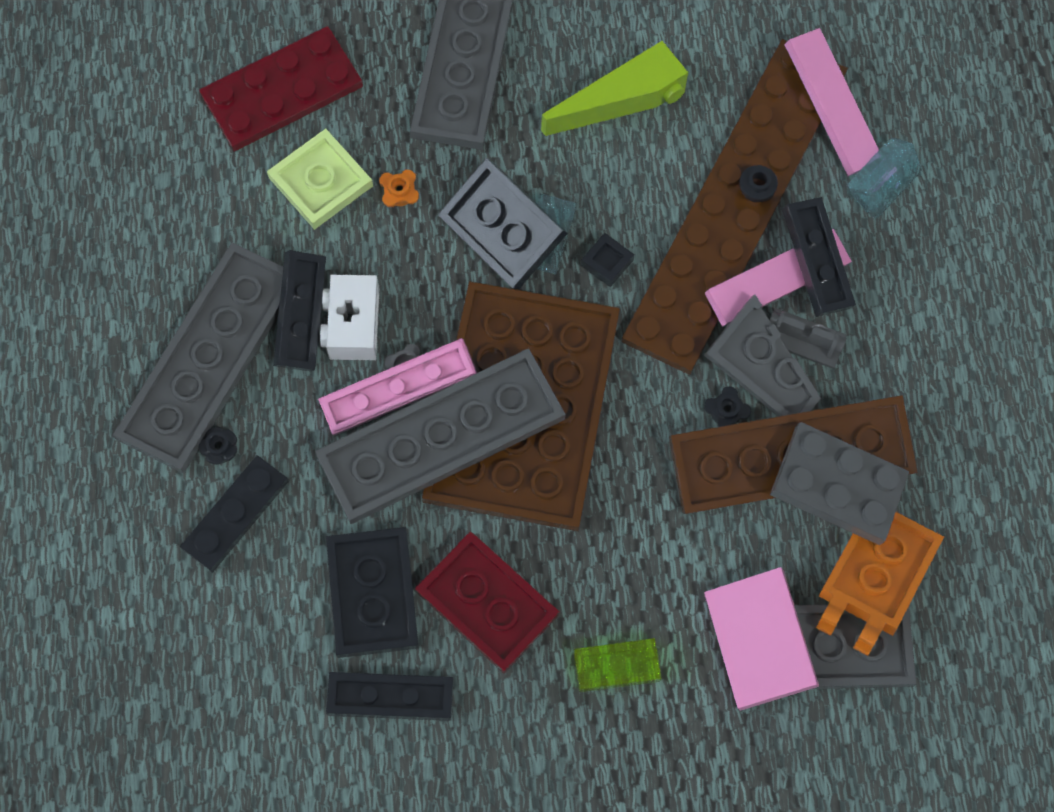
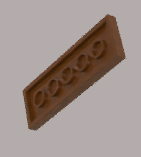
M903 395L670 435L669 441L683 514L775 498L770 493L795 427L800 422L909 471V474L918 473Z

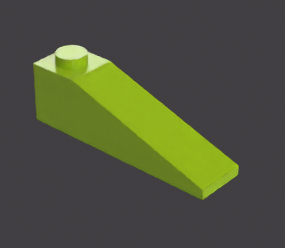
M660 41L543 113L541 131L545 136L653 109L664 102L672 104L681 98L685 92L688 71L666 44Z

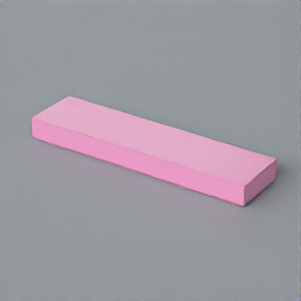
M815 29L787 41L784 45L847 175L851 176L882 162L884 159L821 29Z
M832 229L843 266H846L852 261L835 230ZM793 248L708 289L705 295L723 327L733 320L752 295L755 294L762 304L761 307H764L806 285Z
M461 338L321 397L318 400L332 435H337L431 396L476 374L477 371L465 341Z

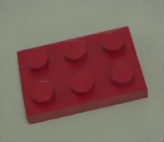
M471 531L415 588V592L503 674L551 625L560 613Z

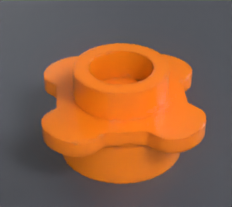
M404 170L400 174L384 173L381 175L379 182L384 187L385 194L382 197L384 205L387 207L404 206L418 201L419 193L414 187L416 175L413 171ZM402 186L403 189L401 191H397L396 187Z

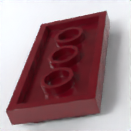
M326 26L199 89V92L233 152L362 88L363 81L330 28Z

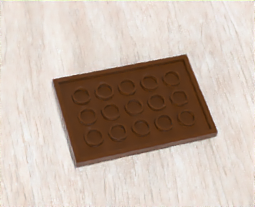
M469 281L456 340L464 339L477 373L529 348L566 414L565 420L425 488L422 502L579 532L620 308Z

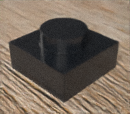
M604 233L581 259V266L611 287L634 261L635 254Z

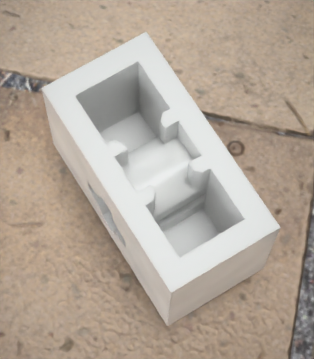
M330 275V288L323 289L322 297L323 311H328V324H321L320 331L321 347H327L330 360H376L380 290L377 275ZM348 313L355 314L352 316L351 322L344 321L347 320Z

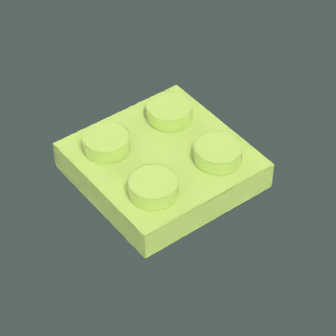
M327 129L321 131L267 171L269 179L314 230L373 187L372 179Z

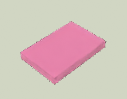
M781 567L704 592L736 705L740 711L819 687L785 573Z

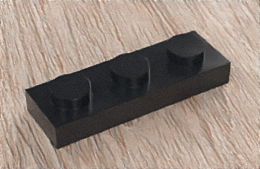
M822 197L787 204L782 211L815 316L819 317L851 309L856 303Z
M293 250L285 252L273 364L275 367L302 371L315 370L326 256Z
M257 455L180 545V548L213 573L289 482L288 478Z
M329 672L326 714L327 716L451 721L454 679L453 677Z

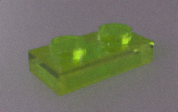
M655 638L577 648L573 651L579 692L660 682L662 679Z

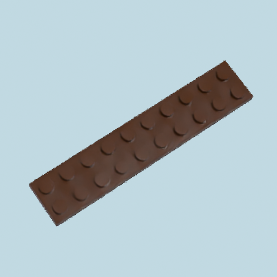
M784 39L780 41L622 337V343L691 375L719 321L705 292L744 272L822 122L784 45L787 42ZM838 64L843 77H845L848 68ZM762 165L775 173L778 186L775 194L770 199L763 202H752L742 194L739 181L742 173L748 167ZM753 179L756 185L761 186L765 184L761 179Z

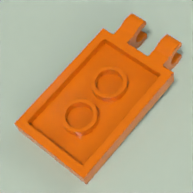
M895 512L886 541L881 545L853 533L819 597L827 600L829 604L816 628L831 636L844 610L866 621L853 648L868 656L881 631L892 636L896 632L944 536L898 512Z

